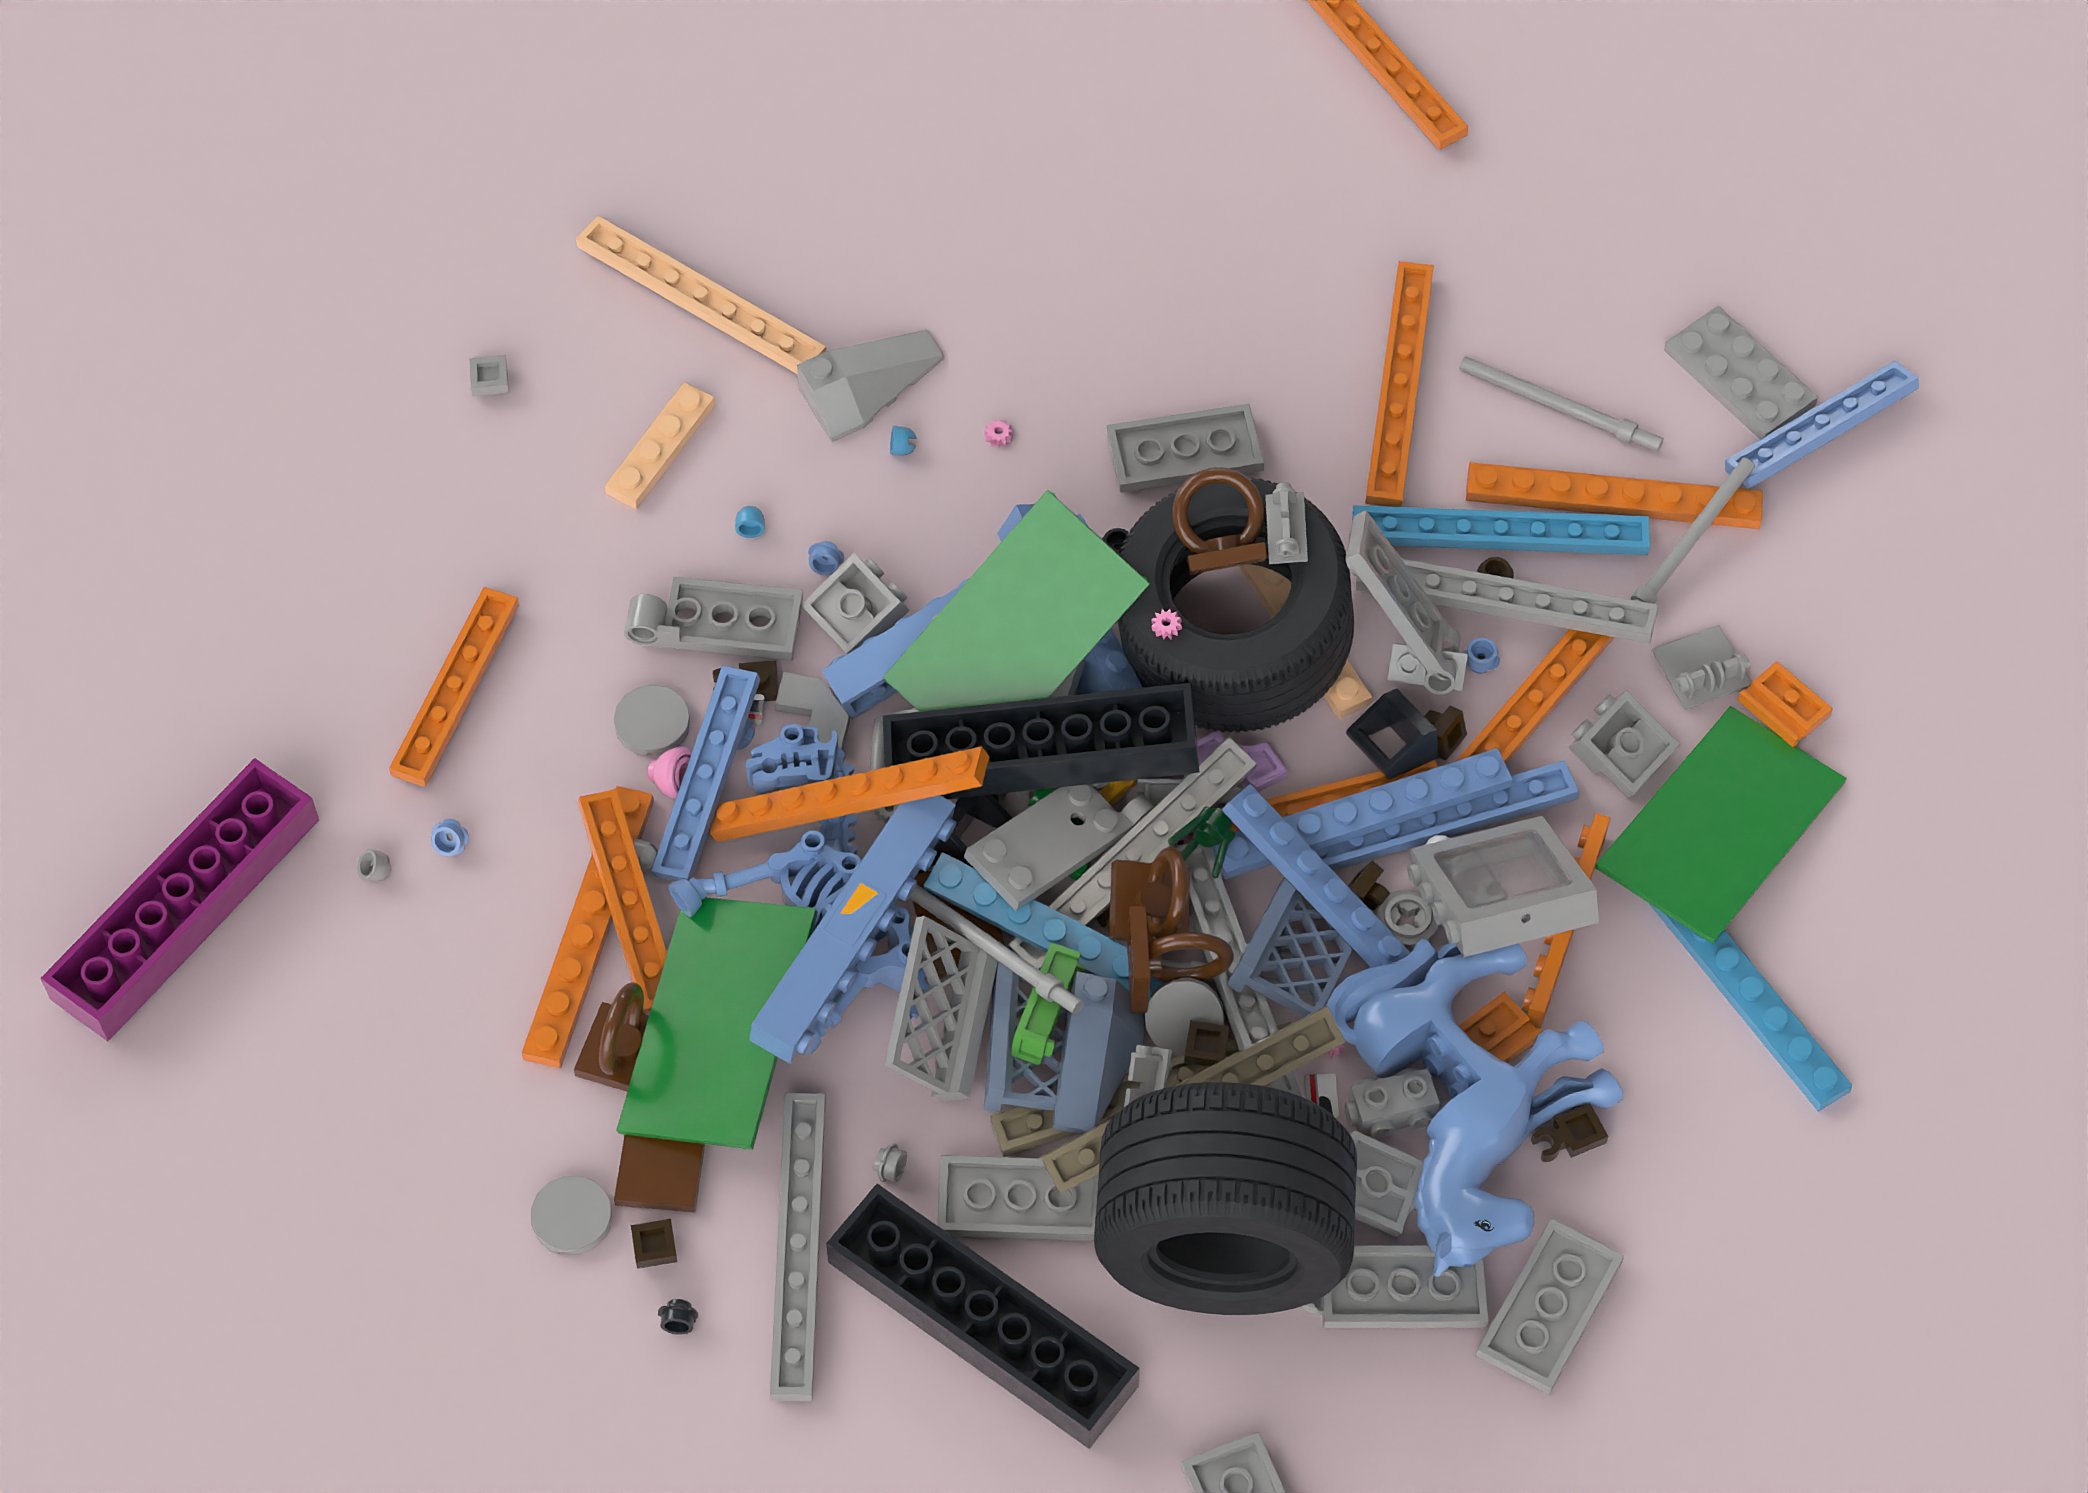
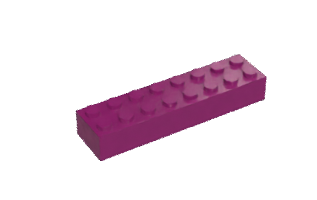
M254 758L40 978L50 1000L108 1042L314 827L319 818L313 798Z

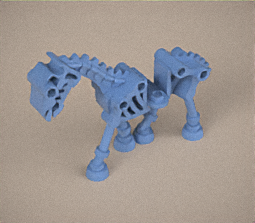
M797 724L785 725L781 729L779 737L752 749V758L746 761L748 786H754L755 792L760 794L849 776L854 773V767L851 764L843 763L846 756L845 752L838 746V736L835 730L831 733L832 739L830 742L821 743L816 727H800ZM854 814L823 820L819 832L812 830L806 832L801 837V842L797 843L790 851L772 854L768 858V862L723 875L722 871L713 873V878L696 880L693 877L688 881L685 879L678 880L668 885L669 892L685 915L692 917L702 906L701 901L707 897L706 894L717 893V897L726 896L727 890L770 877L774 883L781 884L785 905L816 908L818 913L813 928L814 932L862 861L856 855L857 847L855 845H848L849 842L855 840V832L848 829L857 824V817ZM896 906L894 910L897 911V914L891 926L886 932L880 929L874 938L875 941L879 942L887 936L890 951L880 956H870L866 962L859 960L853 969L857 974L851 986L845 993L840 991L833 999L836 1002V1006L827 1022L823 1024L819 1021L812 1032L816 1035L806 1052L808 1055L815 1052L822 1043L821 1037L826 1035L825 1029L829 1026L835 1028L842 1021L840 1015L863 987L871 988L881 983L900 993L914 925L911 926L910 915L905 908ZM922 967L919 969L917 979L923 991L930 987V985L925 982L927 977ZM915 1004L911 1006L910 1019L912 1017H919Z

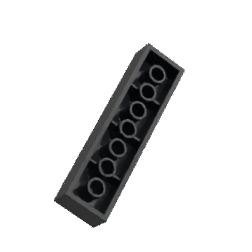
M1190 683L883 715L884 767L981 746L989 755L982 786L940 795L945 799L1200 773L1195 713Z
M878 1183L826 1243L829 1264L1088 1449L1091 1448L1139 1387L1140 1368Z

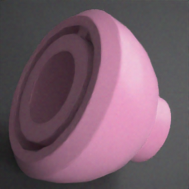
M676 747L667 750L657 760H653L649 764V780L655 783L657 788L671 799L676 800L692 751L687 747Z

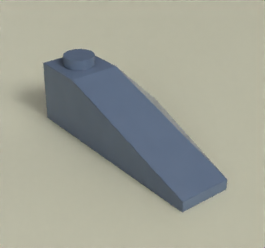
M1077 971L1070 992L1084 1002V1007L1077 1015L1072 1014L1068 1010L1066 1011L1052 1129L1083 1134L1098 1126L1113 1095L1128 1071L1131 1063V1052H1136V1046L1142 1045L1145 1013H1131L1130 992L1118 980Z

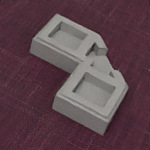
M783 672L775 703L776 711L811 716L808 726L818 729L819 741L821 743L830 742L832 739L831 733L835 730L838 736V746L843 750L850 719L821 678Z

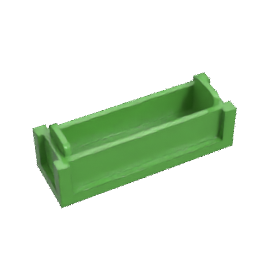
M1051 942L1040 971L1045 975L1050 973L1064 983V988L1069 991L1077 971L1084 972L1085 967L1078 963L1081 952ZM1036 987L1032 989L1016 1029L1010 1056L1041 1065L1044 1055L1052 1056L1055 1041L1050 1038L1061 1013L1062 1006L1055 1001L1048 1002L1036 993Z

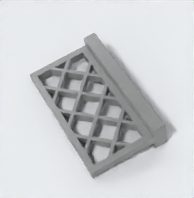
M925 916L916 917L884 1066L931 1089V1096L942 1102L970 1098L998 960L971 941ZM927 932L932 934L938 949L932 954L929 953L925 943ZM955 947L961 950L958 969L950 951ZM941 957L948 975L941 980L933 964V961ZM922 967L930 987L923 991L917 979L919 969ZM950 982L953 988L951 1006L943 990V987ZM932 993L940 1011L933 1017L925 1000ZM914 1004L922 1021V1024L915 1028L909 1016L911 1006ZM942 1019L946 1026L943 1043L935 1026ZM923 1031L926 1032L932 1050L925 1054L917 1037ZM905 1042L908 1043L914 1061L909 1064L900 1060L902 1047ZM934 1056L938 1062L935 1078L932 1076L927 1063Z

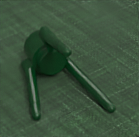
M1205 806L1197 817L1168 839V844L1174 845L1191 831L1195 830L1194 838L1181 852L1185 861L1199 844L1207 848L1220 844L1211 873L1213 878H1218L1229 844L1236 835L1230 830L1232 828V820L1222 809Z

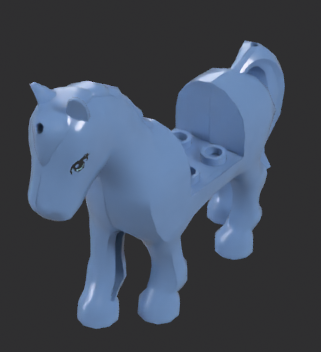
M1421 939L1406 958L1390 964L1371 967L1347 977L1334 989L1326 1004L1345 1041L1356 1045L1359 1055L1376 1077L1383 1079L1393 1076L1422 1058L1425 1068H1428L1429 1073L1433 1077H1439L1448 1089L1452 1100L1436 1114L1426 1130L1427 1137L1430 1139L1428 1144L1429 1154L1424 1159L1417 1183V1192L1414 1196L1418 1228L1425 1234L1427 1243L1435 1254L1433 1275L1439 1277L1449 1266L1471 1267L1491 1253L1492 1250L1523 1242L1531 1235L1534 1227V1211L1530 1205L1521 1199L1498 1197L1481 1190L1491 1171L1497 1165L1506 1162L1523 1144L1530 1133L1548 1120L1567 1110L1589 1103L1591 1106L1607 1109L1623 1101V1091L1618 1081L1609 1071L1603 1068L1593 1072L1586 1079L1563 1076L1557 1079L1543 1093L1533 1097L1541 1077L1552 1066L1572 1059L1589 1061L1604 1053L1603 1043L1598 1033L1589 1023L1583 1020L1571 1025L1565 1032L1547 1029L1538 1034L1534 1046L1524 1059L1514 1067L1473 1042L1455 1022L1451 1009L1452 1001L1465 985L1477 978L1495 973L1513 975L1527 966L1526 955L1519 944L1463 957L1455 943L1443 945L1438 953L1428 940ZM1354 1021L1353 1028H1350L1347 1023Z

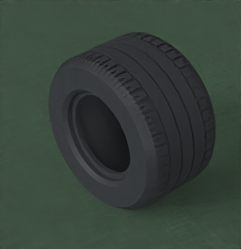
M1251 477L1249 480L1256 486L1261 495L1264 505V521L1260 534L1253 544L1264 542L1267 558L1265 561L1251 563V565L1271 569L1292 583L1284 606L1276 616L1264 625L1239 634H1217L1193 625L1176 608L1173 602L1176 595L1187 583L1202 574L1189 575L1187 558L1188 556L1196 555V553L1183 544L1174 528L1172 508L1179 489L1175 490V493L1168 494V497H1163L1161 501H1157L1155 506H1151L1149 511H1146L1139 518L1129 534H1127L1119 551V555L1151 583L1117 621L1123 651L1143 688L1190 683L1196 726L1205 730L1212 729L1215 732L1219 730L1223 733L1225 731L1229 733L1244 731L1245 733L1248 730H1252V732L1256 731V729L1264 730L1265 727L1271 728L1272 725L1277 726L1281 722L1285 723L1286 720H1291L1294 716H1299L1301 712L1307 711V708H1311L1313 703H1317L1338 679L1349 657L1354 636V610L1350 570L1345 559L1346 550L1336 529L1325 514L1304 497L1308 561L1269 564L1265 495L1273 494L1278 483H1271L1269 480L1264 481L1260 478L1257 480L1254 477ZM1211 483L1201 487L1192 496L1187 515L1190 527L1194 533L1202 540L1207 541L1219 537L1240 535L1247 525L1249 509L1246 499L1238 489L1225 483ZM1162 609L1165 612L1170 609L1171 613L1177 612L1178 617H1181L1182 630H1177L1178 636L1172 634V639L1167 636L1163 640L1162 635L1156 637V631H1152L1151 626L1153 624L1151 619L1156 618L1155 613L1161 614ZM1166 622L1163 625L1168 626L1170 623Z
M1203 1082L1167 1087L1145 1094L1133 1100L1109 1121L1102 1136L1094 1228V1246L1098 1260L1113 1279L1130 1292L1152 1302L1181 1310L1218 1315H1258L1286 1311L1310 1304L1327 1295L1346 1277L1353 1261L1357 1151L1354 1140L1346 1128L1323 1107L1301 1096L1275 1088L1245 1083Z

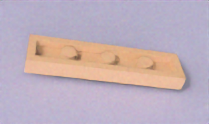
M684 382L606 483V494L637 509L715 407V397Z

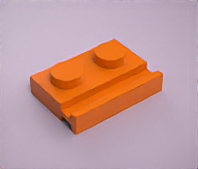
M1777 661L1752 681L1746 690L1743 689L1739 692L1738 701L1793 748L1797 746L1803 737L1806 738L1831 716L1833 710L1830 705Z
M1505 991L1458 1025L1473 1042L1506 1063H1509L1532 1046L1538 1034L1543 1032L1539 1027L1536 1028L1530 1022V1018Z

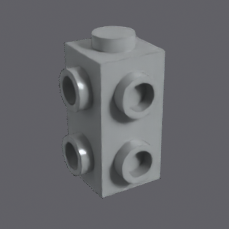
M1413 1068L1404 1069L1392 1077L1379 1080L1374 1077L1363 1079L1356 1085L1351 1086L1349 1102L1344 1103L1349 1125H1356L1358 1132L1366 1136H1372V1138H1383L1392 1134L1394 1130L1406 1127L1411 1129L1424 1128L1436 1116L1440 1105L1428 1068L1417 1071Z

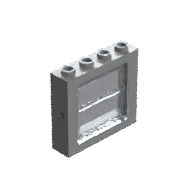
M1543 815L1411 848L1412 864L1407 866L1410 883L1413 887L1418 886L1424 905L1431 906L1437 925L1442 924L1444 926L1449 943H1455L1463 957L1599 923L1597 889Z

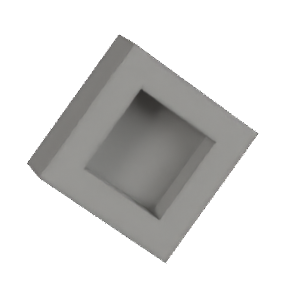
M506 355L469 359L473 396L509 393Z

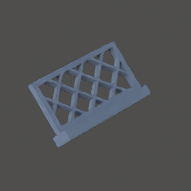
M1284 876L1226 985L1238 992H1241L1244 985H1247L1296 1014L1305 1017L1325 1006L1353 948L1328 922L1330 930L1317 931L1312 919L1324 917L1316 909H1306L1301 898L1302 894ZM1301 921L1307 933L1294 935L1288 922ZM1335 940L1341 952L1328 954L1322 941ZM1312 943L1317 955L1305 957L1299 944ZM1288 945L1294 958L1281 960L1275 947ZM1323 965L1328 978L1315 979L1309 966ZM1299 968L1305 981L1291 982L1286 969ZM1275 971L1281 984L1274 985L1259 977L1261 972ZM1309 990L1316 1003L1313 1007L1300 1000L1297 992Z
M998 961L992 987L984 1110L999 1112L1001 1104L1055 1111L1056 1095L1050 1089L1058 1084L1060 1064L1052 1056L1062 1050L1064 1033L1055 1025L1052 1036L1058 1042L1054 1046L1052 1056L1044 1055L1041 1064L1045 1062L1057 1075L1045 1083L1031 1071L1039 1065L1031 1062L1024 1064L1021 1059L1010 1056L1014 1035L1019 1024L1016 1018L1023 1014L1029 999L1018 988L1019 981H1027ZM1062 1007L1057 1022L1066 1016L1067 1009ZM1022 1076L1036 1088L1029 1094L1011 1092L1012 1083Z

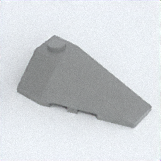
M927 330L829 350L797 364L799 390L829 439L833 442L865 428L873 421V415L885 405L889 407L896 401V396L908 385L916 384L943 360V354Z

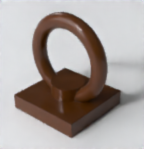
M1214 467L1193 474L1182 484L1173 502L1172 519L1180 540L1187 548L1196 553V555H1191L1187 558L1189 575L1265 561L1267 558L1265 543L1253 544L1263 526L1264 505L1258 489L1245 475L1229 468ZM1211 483H1225L1238 489L1246 499L1249 509V518L1244 531L1240 535L1219 537L1207 541L1199 538L1190 527L1188 521V506L1192 496L1201 487Z
M1173 847L1164 848L1155 857L1153 863L1118 859L1111 863L1109 939L1127 941L1130 906H1146L1148 942L1171 934L1189 932L1190 867L1186 866L1184 857L1179 850Z
M1130 906L1127 956L1131 1013H1147L1150 977L1162 982H1170L1188 977L1199 981H1206L1219 976L1231 966L1234 959L1232 947L1225 940L1210 934L1195 932L1176 933L1148 942L1146 906ZM1188 948L1204 949L1218 955L1210 963L1189 968L1163 966L1161 954Z
M635 982L627 983L620 989L612 1004L601 1003L574 1067L576 1077L628 1091L649 1019V1015L643 1014L644 994L639 984Z

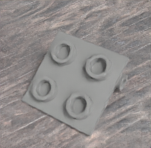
M1720 625L1652 648L1651 650L1684 710L1748 688L1751 684V680L1745 671L1750 669L1748 657L1745 654L1740 656L1734 652Z

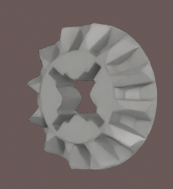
M1395 891L1389 894L1377 910V918L1403 945H1410L1412 949L1421 939L1428 940L1429 942L1431 936L1437 932L1438 925L1434 919L1432 908L1430 905H1424L1418 891ZM1400 914H1403L1405 917L1416 915L1414 926L1412 927L1408 923L1403 926L1399 925Z

